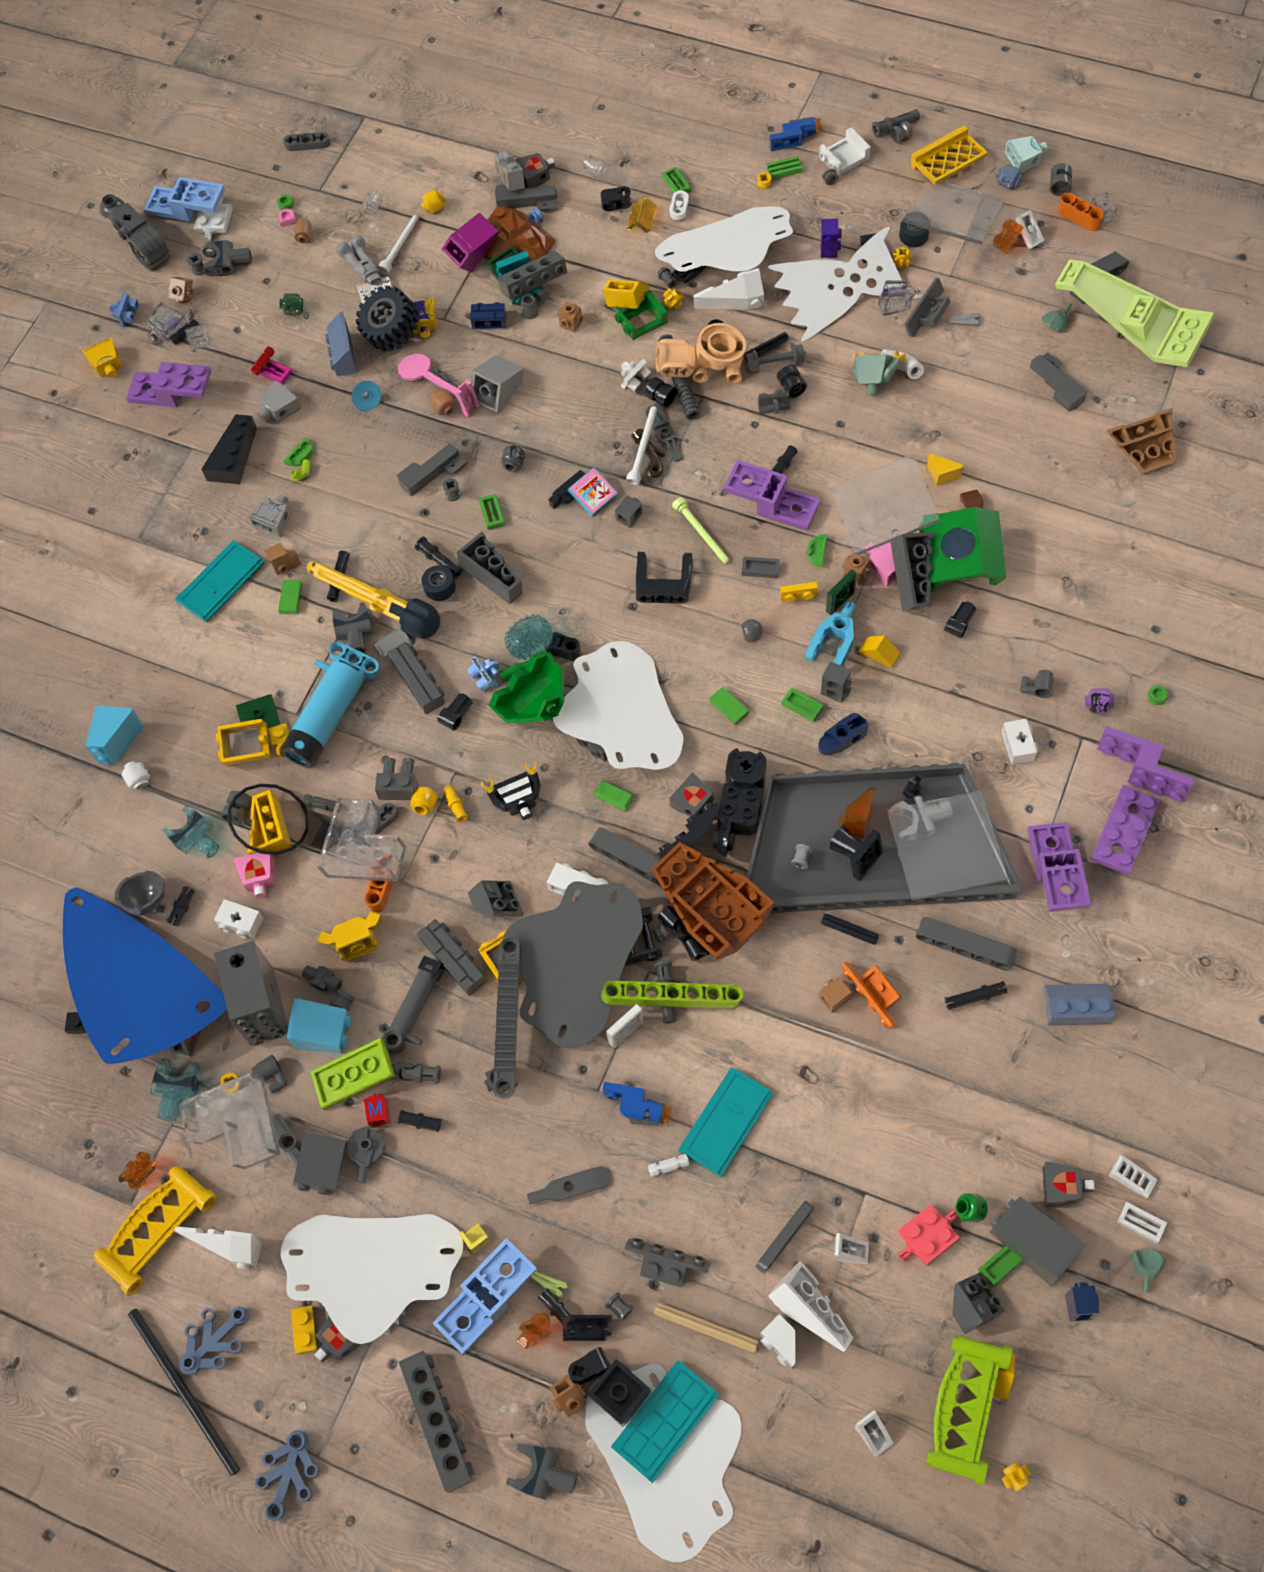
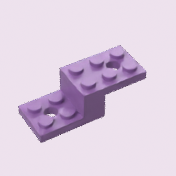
M161 362L157 374L135 372L126 399L128 403L177 407L180 396L204 397L212 370L210 366Z
M740 460L736 461L724 486V492L757 502V515L805 531L808 530L820 504L819 498L788 489L787 475ZM744 479L752 480L750 483L743 482ZM795 507H799L802 510L800 512H795L792 509Z
M1108 726L1105 727L1097 750L1106 755L1119 757L1123 761L1134 763L1127 781L1128 783L1137 788L1151 790L1154 794H1162L1174 801L1185 802L1194 784L1195 779L1156 766L1163 748L1162 745Z
M1123 785L1090 860L1129 876L1160 799ZM1129 807H1137L1139 813L1134 814L1130 812ZM1120 846L1123 852L1115 853L1112 847Z
M1068 822L1028 826L1027 831L1038 884H1044L1049 912L1090 908L1091 902L1079 849H1073ZM1053 840L1056 843V847H1048L1046 841ZM1064 885L1069 886L1072 892L1069 894L1063 893L1061 887Z

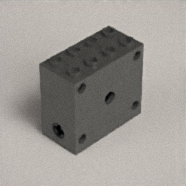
M254 940L214 953L229 1019L250 1045H260L265 1040L283 1037L288 1032V1025L274 970Z

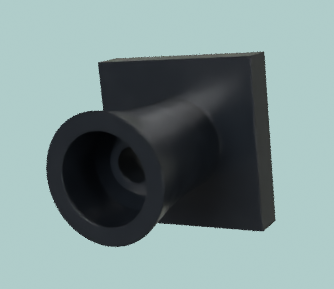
M842 826L833 835L829 846L830 850L850 858L853 877L859 881L883 853L880 833L874 829L863 841L848 828Z

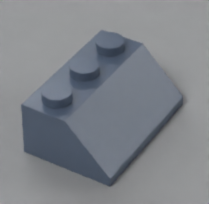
M339 312L327 326L328 334H325L327 344H330V347H327L329 357H332V360H330L331 369L335 370L337 376L357 373L346 319L344 313Z
M1107 984L1044 985L1048 1026L1111 1024L1115 1017L1113 996Z

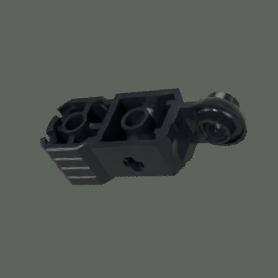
M738 748L728 754L725 783L723 784L717 817L720 831H715L713 848H717L724 857H727L728 851H733L735 835L750 836L756 833L767 759L761 751L755 754L750 751L739 752Z

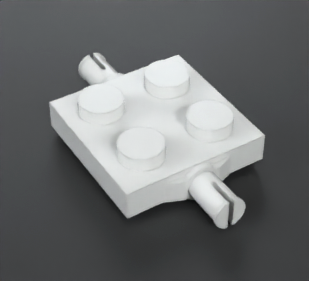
M221 197L214 213L198 212L194 230L196 233H205L204 241L211 242L213 234L226 233L233 207L231 204H222L223 197Z

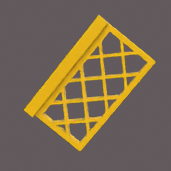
M964 125L913 153L911 167L914 170L919 169L936 185L985 158L988 152L968 134V128ZM966 141H968L971 145L969 146V145H961V144H963V143H965ZM952 149H958V152H957V153L948 152V151H950V150H952ZM960 150H968L969 154H963L959 152ZM971 151H978L980 154L973 155ZM939 156L945 157L944 160H938L936 158H938ZM947 157L956 158V161H948L946 159ZM958 158L968 159V161L958 162ZM927 163L932 164L931 167H924L923 165ZM934 164L943 165V169L933 168ZM945 165L955 166V168L945 169ZM932 173H941L942 175L935 178Z

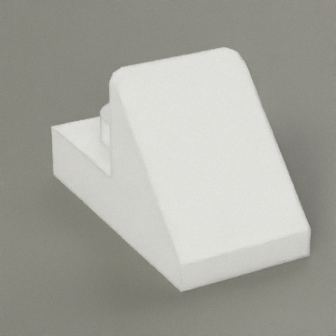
M1031 209L1016 218L1014 236L1022 234L1028 249L1044 241Z

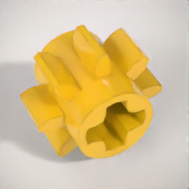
M900 247L896 248L895 253H892V260H894V264L898 268L909 267L910 262H913V255H911V250L908 248Z
M669 288L663 295V302L669 309L673 307L678 309L683 303L681 300L683 294L677 288L673 290Z
M1015 1462L1003 1470L1006 1476L1002 1478V1481L1007 1489L1013 1487L1016 1492L1030 1483L1027 1477L1031 1473L1025 1464L1020 1467L1018 1462Z

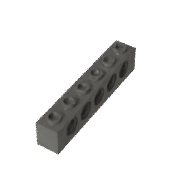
M421 1351L399 1361L445 1492H452L473 1482L472 1475H474V1470L470 1461L466 1462L463 1455L466 1453V1448L462 1439L458 1441L455 1432L459 1431L455 1419H450L448 1410L451 1408L447 1398L441 1395L440 1389L443 1386L439 1376H435L432 1368L435 1367L432 1356H427L424 1351ZM421 1372L427 1373V1379L424 1383H418L417 1377ZM434 1393V1402L427 1405L425 1403L426 1395ZM441 1414L443 1417L442 1423L439 1426H434L432 1423L434 1416ZM450 1436V1445L442 1448L440 1445L442 1437ZM457 1457L459 1461L457 1468L450 1470L448 1467L449 1460Z

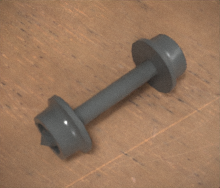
M791 343V352L758 358L756 350H753L752 353L746 354L744 364L747 366L748 372L756 373L760 371V364L792 359L793 364L797 366L798 363L805 362L806 352L802 344L795 345L794 343Z

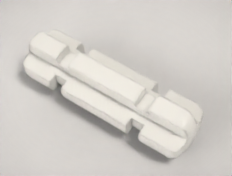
M683 1154L676 1159L673 1157L660 1161L659 1164L648 1165L650 1176L654 1177L659 1175L660 1172L663 1174L676 1170L680 1166L681 1168L689 1165L687 1155Z

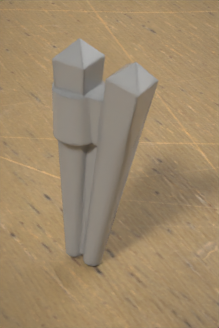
M970 313L947 318V323L979 326L981 322L975 319H979L981 315L979 313Z

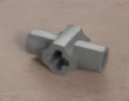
M307 965L302 972V977L310 980L309 983L320 991H326L329 988L336 992L337 989L340 990L343 983L341 979L334 977L335 973L324 966H319L316 969Z

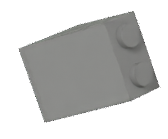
M495 355L473 369L471 383L479 405L498 413L521 385L524 368Z

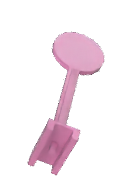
M412 354L405 357L399 363L398 372L403 379L415 381L424 377L455 395L465 416L469 417L471 415L469 411L473 407H480L470 381L466 380L456 388L429 372L431 362L426 355Z

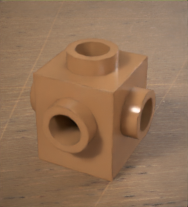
M171 277L170 284L168 285V298L175 299L177 303H185V301L191 300L193 296V280Z
M565 302L563 307L558 310L557 316L559 317L560 327L575 333L583 320L581 307Z
M852 553L850 558H846L842 565V568H844L843 577L853 569L857 572L856 584L860 585L870 572L868 568L869 560L862 555Z
M568 1374L549 1387L556 1398L552 1402L559 1413L564 1411L568 1418L587 1405L582 1398L585 1392L579 1383L573 1384Z

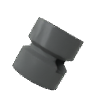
M1060 163L1052 167L1050 192L1053 195L1061 196L1064 193H1070L1072 189V167L1070 165Z
M230 791L226 801L228 805L224 806L221 814L223 820L228 822V807L233 797L240 791ZM244 793L238 797L231 809V823L234 825L242 826L246 821L248 815L246 811H249L252 805V797Z

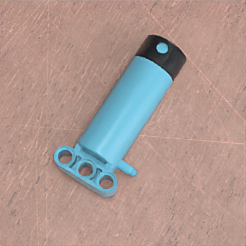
M334 642L329 647L331 665L318 659L315 661V665L325 670L326 673L280 748V751L287 759L304 768H313L364 680H375L379 676V663L377 660L341 642ZM336 651H339V652H341L342 654H340V655H335V654H333V653L336 652ZM353 659L358 660L357 663H351L350 661ZM369 667H372V668H374L375 670H373V671H368V670H366V669L369 668Z

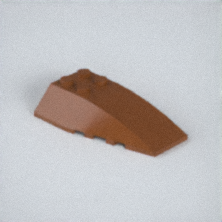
M680 842L651 869L689 934L716 960L736 953L765 925L775 904L746 876L718 864L715 860L703 856L698 851Z

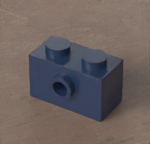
M1087 1282L1076 1283L1065 1294L1070 1322L1092 1320L1099 1314V1299L1095 1285L1088 1286Z

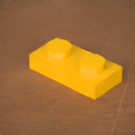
M817 581L781 586V602L816 598L818 592Z
M314 1306L291 1309L295 1354L317 1351L318 1342Z

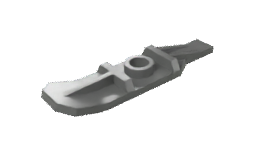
M652 405L657 408L652 428L661 446L670 452L674 462L683 460L677 447L678 438L662 406ZM649 406V407L647 408V410H646V416H647V418H648V415H649L650 408H651L652 406Z
M600 1166L552 1180L544 1189L528 1193L527 1197L529 1204L544 1200L558 1202L593 1190L605 1188L609 1185L611 1179L608 1170ZM567 1184L573 1185L571 1191L565 1190Z

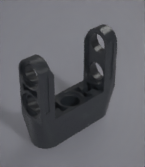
M638 552L636 600L641 603H687L691 590L692 553H685L682 556L681 579H646L645 552Z

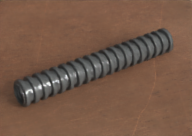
M665 334L658 339V342L663 339H673L670 334ZM671 377L677 389L679 401L681 402L686 419L694 420L698 418L700 410L688 377Z

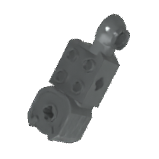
M113 194L105 195L102 198L100 204L101 215L112 222L113 227L119 231L118 234L121 239L127 241L135 257L147 270H152L171 257L170 254H167L169 250L166 244H164L165 241L161 235L128 203L125 204L122 199Z

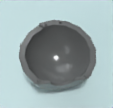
M145 870L146 872L136 873L123 879L115 890L114 899L117 904L127 912L137 916L152 913L158 908L165 895V885L161 876L154 871Z

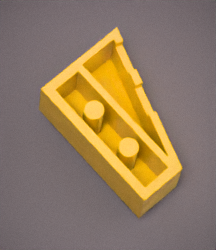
M270 789L252 796L250 817L252 825L251 830H249L250 846L264 851L269 849L270 851H280L292 847L279 797ZM248 849V852H247V853H248V854H253V853H257V852H255V851H253V850H251V849Z

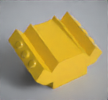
M370 912L367 919L357 916L334 926L332 933L322 931L318 942L334 946L342 961L347 962L378 949L379 945L374 932L382 916L377 912Z

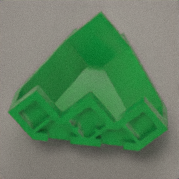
M545 650L532 654L526 669L513 673L508 686L495 691L488 706L506 723L546 721L558 716L564 704L563 667Z

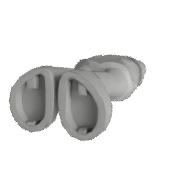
M356 235L352 238L351 247L345 241L339 243L336 248L337 254L343 259L348 260L353 265L354 271L365 282L374 285L382 280L380 272L375 265L376 262L364 250L366 242L361 235ZM353 252L361 259L360 261L357 260Z

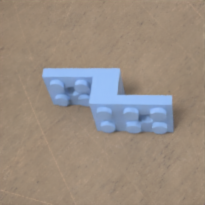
M179 177L173 189L155 186L143 210L147 215L190 222L195 210L214 213L225 191L224 184Z
M506 1238L460 1285L463 1292L433 1322L434 1326L464 1355L510 1307L507 1301L538 1269ZM505 1264H510L512 1266L511 1274L507 1276L502 1275L501 1267ZM462 1317L469 1319V1325L465 1329L458 1327V1320Z

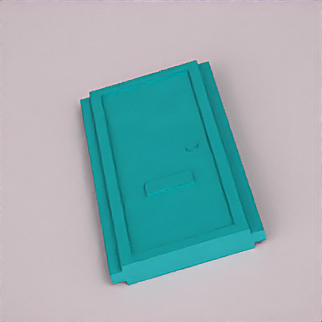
M232 540L175 598V601L207 623L264 564V561Z
M731 1067L678 1151L686 1154L688 1158L715 1175L722 1177L769 1102L773 1092Z
M677 1360L615 1440L611 1448L653 1483L719 1397V1394L682 1362Z

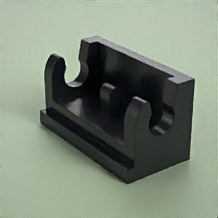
M569 1315L563 1318V1341H606V1338L610 1337L612 1331L607 1329L608 1323L612 1321V1315Z

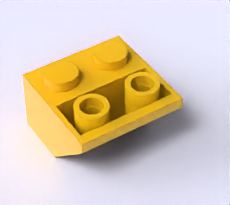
M609 279L603 289L606 304L608 307L618 306L638 309L644 298V292L649 289V284L640 281Z

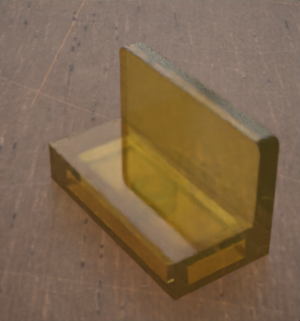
M646 196L634 203L626 229L631 230L638 226L645 233L651 231L657 205Z

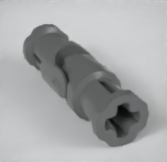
M391 1063L395 1074L392 1077L394 1080H413L420 1083L422 1081H433L435 1084L440 1082V1065L428 1067L423 1064Z

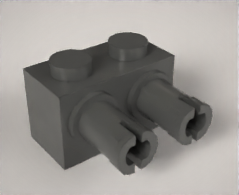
M384 758L383 773H377L375 792L379 800H411L414 791L418 788V781L415 774H413L414 759L409 758L407 762V758H404L402 760V773H394L396 760L390 758V761H388V758Z

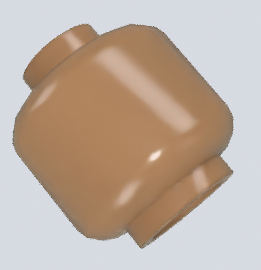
M438 389L431 394L430 405L437 414L449 415L454 410L455 400L447 390Z

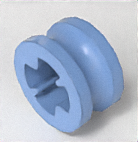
M534 208L533 211L528 213L529 218L537 225L539 221L542 222L544 220L538 208Z

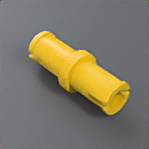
M453 785L446 786L443 789V793L447 798L449 809L453 811L457 822L466 821L468 815L464 810L462 799L458 797Z

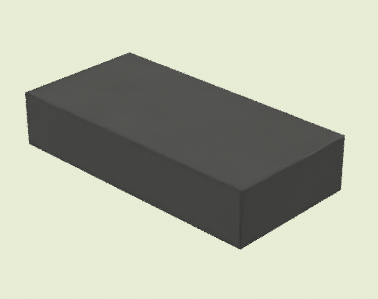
M743 557L742 576L778 578L779 559Z

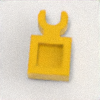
M286 723L268 728L272 745L276 747L279 757H282L280 748L289 734Z

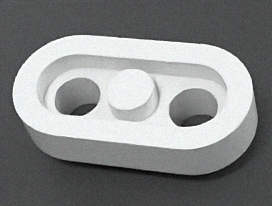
M677 191L673 194L669 209L672 219L681 220L686 216L689 203L687 192Z

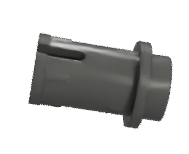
M665 267L659 269V279L663 280L669 288H673L677 284V280L671 275L670 270Z

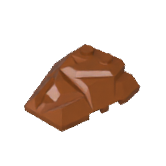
M497 206L487 220L499 231V234L483 258L490 260L513 245L518 253L527 251L529 262L546 255L554 245L555 239L523 212L509 206Z

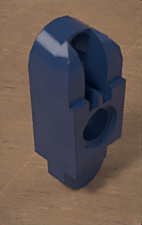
M851 713L824 732V736L819 739V752L823 755H833L838 751L842 752L863 739L868 732L869 725L867 720L858 713ZM843 734L846 737H839L838 735Z

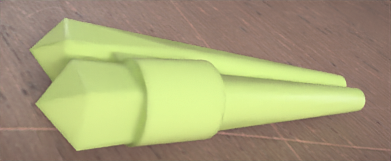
M535 1272L530 1277L543 1288H548L558 1299L563 1297L559 1289L566 1290L568 1288L567 1283Z

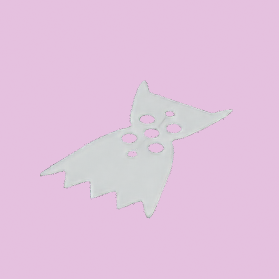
M886 227L875 234L853 255L848 263L837 260H809L768 266L769 269L783 273V276L774 287L791 291L782 305L799 309L791 324L808 327L801 342L811 338L841 317L857 301L860 294L866 293L881 296L884 285L885 287H895L896 284L897 286L903 284L884 243L890 227ZM865 259L868 266L865 269L859 268L857 265L858 260ZM877 266H882L883 270L878 272L876 268ZM842 268L845 272L844 276L836 277L834 270ZM852 273L860 275L861 279L859 282L854 283L850 280ZM867 279H875L876 286L869 288L866 285ZM829 284L834 285L833 290L828 289ZM851 287L853 295L850 297L845 296L843 289ZM907 287L905 295L899 294L898 296L911 295V291L914 289Z

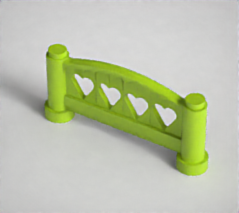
M958 1335V1337L953 1336L951 1349L955 1350V1355L945 1372L937 1396L934 1414L935 1447L933 1451H928L926 1464L932 1468L975 1480V1484L984 1486L988 1462L979 1459L999 1368L1009 1369L1013 1347L1004 1345L1002 1348ZM970 1361L982 1375L968 1380L961 1379L960 1373L964 1370L962 1363ZM961 1383L965 1384L977 1398L958 1403L955 1400V1395L959 1393L957 1386ZM955 1406H959L972 1421L953 1426L950 1423V1418L954 1416L952 1409ZM950 1429H954L967 1444L948 1449L945 1446L946 1440L949 1439L947 1432Z

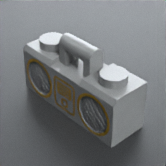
M505 150L495 154L496 173L507 189L514 191L525 188L523 170L516 163L510 151Z

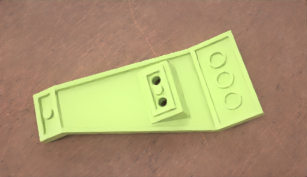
M1069 259L1055 283L1056 289L1073 291L1138 349L1157 363L1188 367L1214 319L1213 312L1180 308L1084 261Z

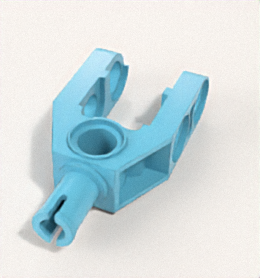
M847 601L841 614L835 612L819 624L808 646L805 659L814 662L827 636L832 635L837 639L844 640L841 648L837 650V656L834 663L840 666L844 665L854 642L853 619H851L856 609L854 603H851V606H849L850 601Z

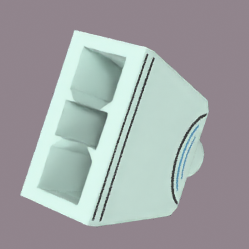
M1029 136L1008 140L1005 154L1011 164L1023 173L1040 164L1042 153L1047 152L1048 147L1046 142L1037 144L1034 137Z

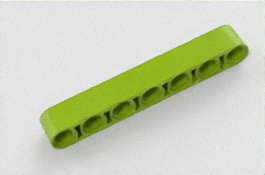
M609 981L604 985L601 997L609 1005L635 1006L637 1004L638 1006L733 1009L742 1000L743 990L737 985ZM607 990L615 991L616 995L610 996ZM632 990L637 996H629L627 991ZM653 991L657 997H650L647 992ZM668 992H674L677 997L671 998ZM692 992L696 994L697 998H690L688 996V993ZM708 994H715L717 999H711ZM728 994H734L737 1000L730 999Z

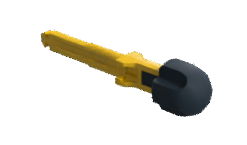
M316 561L309 562L307 565L308 572H313L314 577L369 604V609L398 620L401 630L413 637L430 638L440 627L438 611L425 601L414 598L407 602L384 588L376 589L320 562L316 565Z

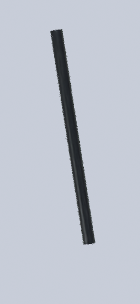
M138 1309L131 1310L128 1316L228 1473L230 1476H234L241 1470Z

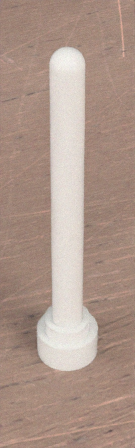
M413 215L386 260L381 261L377 266V270L382 275L386 276L390 273L392 269L391 263L419 220L418 215Z
M655 406L650 408L633 470L627 474L626 482L631 485H639L641 480L639 471L657 412Z

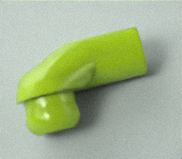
M303 460L302 469L299 471L295 469L291 472V477L294 481H301L309 476L311 461Z

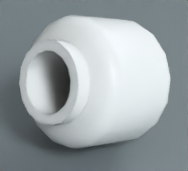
M132 761L124 766L122 778L129 788L140 790L149 784L150 774L143 763Z

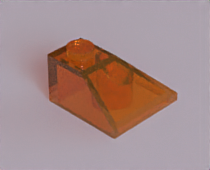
M876 787L869 788L847 806L845 814L841 813L839 825L845 826L858 837L864 838Z

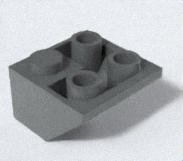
M481 880L468 892L472 906L476 911L489 916L524 915L511 881Z
M981 1272L955 1284L952 1315L964 1334L979 1328L1005 1311L1001 1301L995 1296L988 1281L982 1276Z

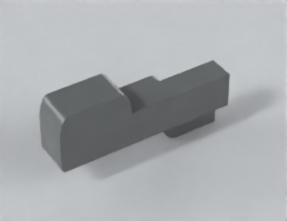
M497 185L495 188L497 206L519 208L537 205L540 211L557 210V189H555V185L509 191L505 185Z
M1048 352L1043 356H1036L1031 360L1030 368L1045 379V383L1055 390L1053 399L1068 411H1072L1081 405L1086 399L1087 391L1059 370L1061 366L1060 361Z
M449 443L421 466L414 462L397 474V478L401 488L410 496H413L439 476L443 469L449 474H454L464 467L467 462L459 455V450Z

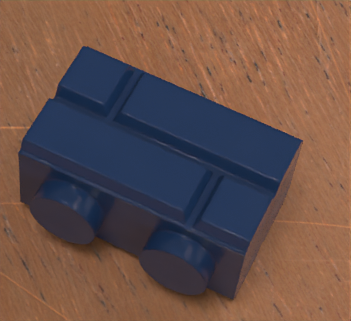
M505 303L471 304L470 321L472 329L506 328Z

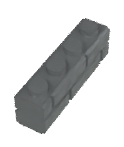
M407 642L398 645L397 648L395 647L388 651L390 661L425 714L444 705L443 697L445 694L442 688L435 686V678L431 672L427 674L425 671L427 667L424 661L417 659L418 653L414 646L409 647Z
M434 919L427 927L418 932L419 939L434 957L443 964L445 970L463 991L470 996L477 988L486 983V971L480 964L476 966L473 963L474 957L468 950L464 952L460 948L462 944L456 936L452 938L448 934L450 930L444 922L440 924Z

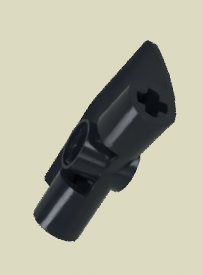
M673 905L665 907L658 916V919L677 934L691 961H696L709 955L710 953L689 933H682L681 930L686 927Z

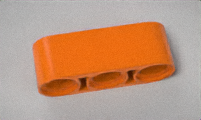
M1064 193L1060 197L1059 214L1090 231L1100 229L1104 212L1100 208L1072 193Z
M388 854L381 855L378 858L365 894V902L372 912L379 913L384 910L397 874V865L393 857ZM386 864H391L390 867L383 868ZM385 881L383 885L377 886L379 882ZM374 899H379L377 903H371Z

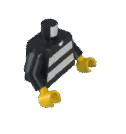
M534 760L533 768H528L527 762H525V767L530 772L529 774L526 771L493 785L492 779L487 778L490 782L488 787H485L481 781V787L487 789V795L496 808L503 812H509L511 816L520 814L522 820L532 817L533 814L530 808L536 806L535 800L539 798L541 788L538 772H535L536 762Z

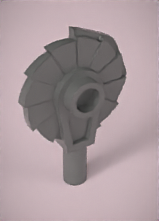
M369 1126L354 1130L346 1143L350 1160L358 1164V1183L361 1184L366 1183L368 1168H370L371 1163H375L380 1156L382 1157L385 1148L382 1135L377 1130L369 1129Z

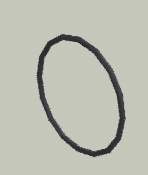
M260 783L245 787L233 797L228 807V825L234 837L246 848L260 854L279 855L294 850L304 841L308 833V811L302 800L292 791L275 784ZM259 787L277 788L290 794L300 803L306 815V829L301 839L292 847L280 851H264L248 845L237 835L231 823V809L236 799L246 791Z

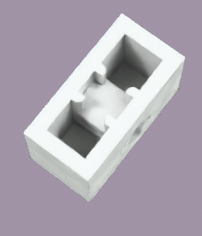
M1027 719L1005 722L1002 728V735L1011 765L1034 761L1036 753H1038V745L1033 741V729L1031 725H1028Z
M224 899L214 921L218 928L224 932L229 933V931H232L241 938L246 939L250 937L254 939L264 918L257 910Z

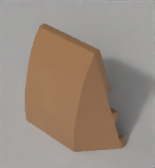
M1173 408L1158 412L1152 417L1107 430V433L1142 474L1176 463L1175 440L1173 439L1174 424H1172Z

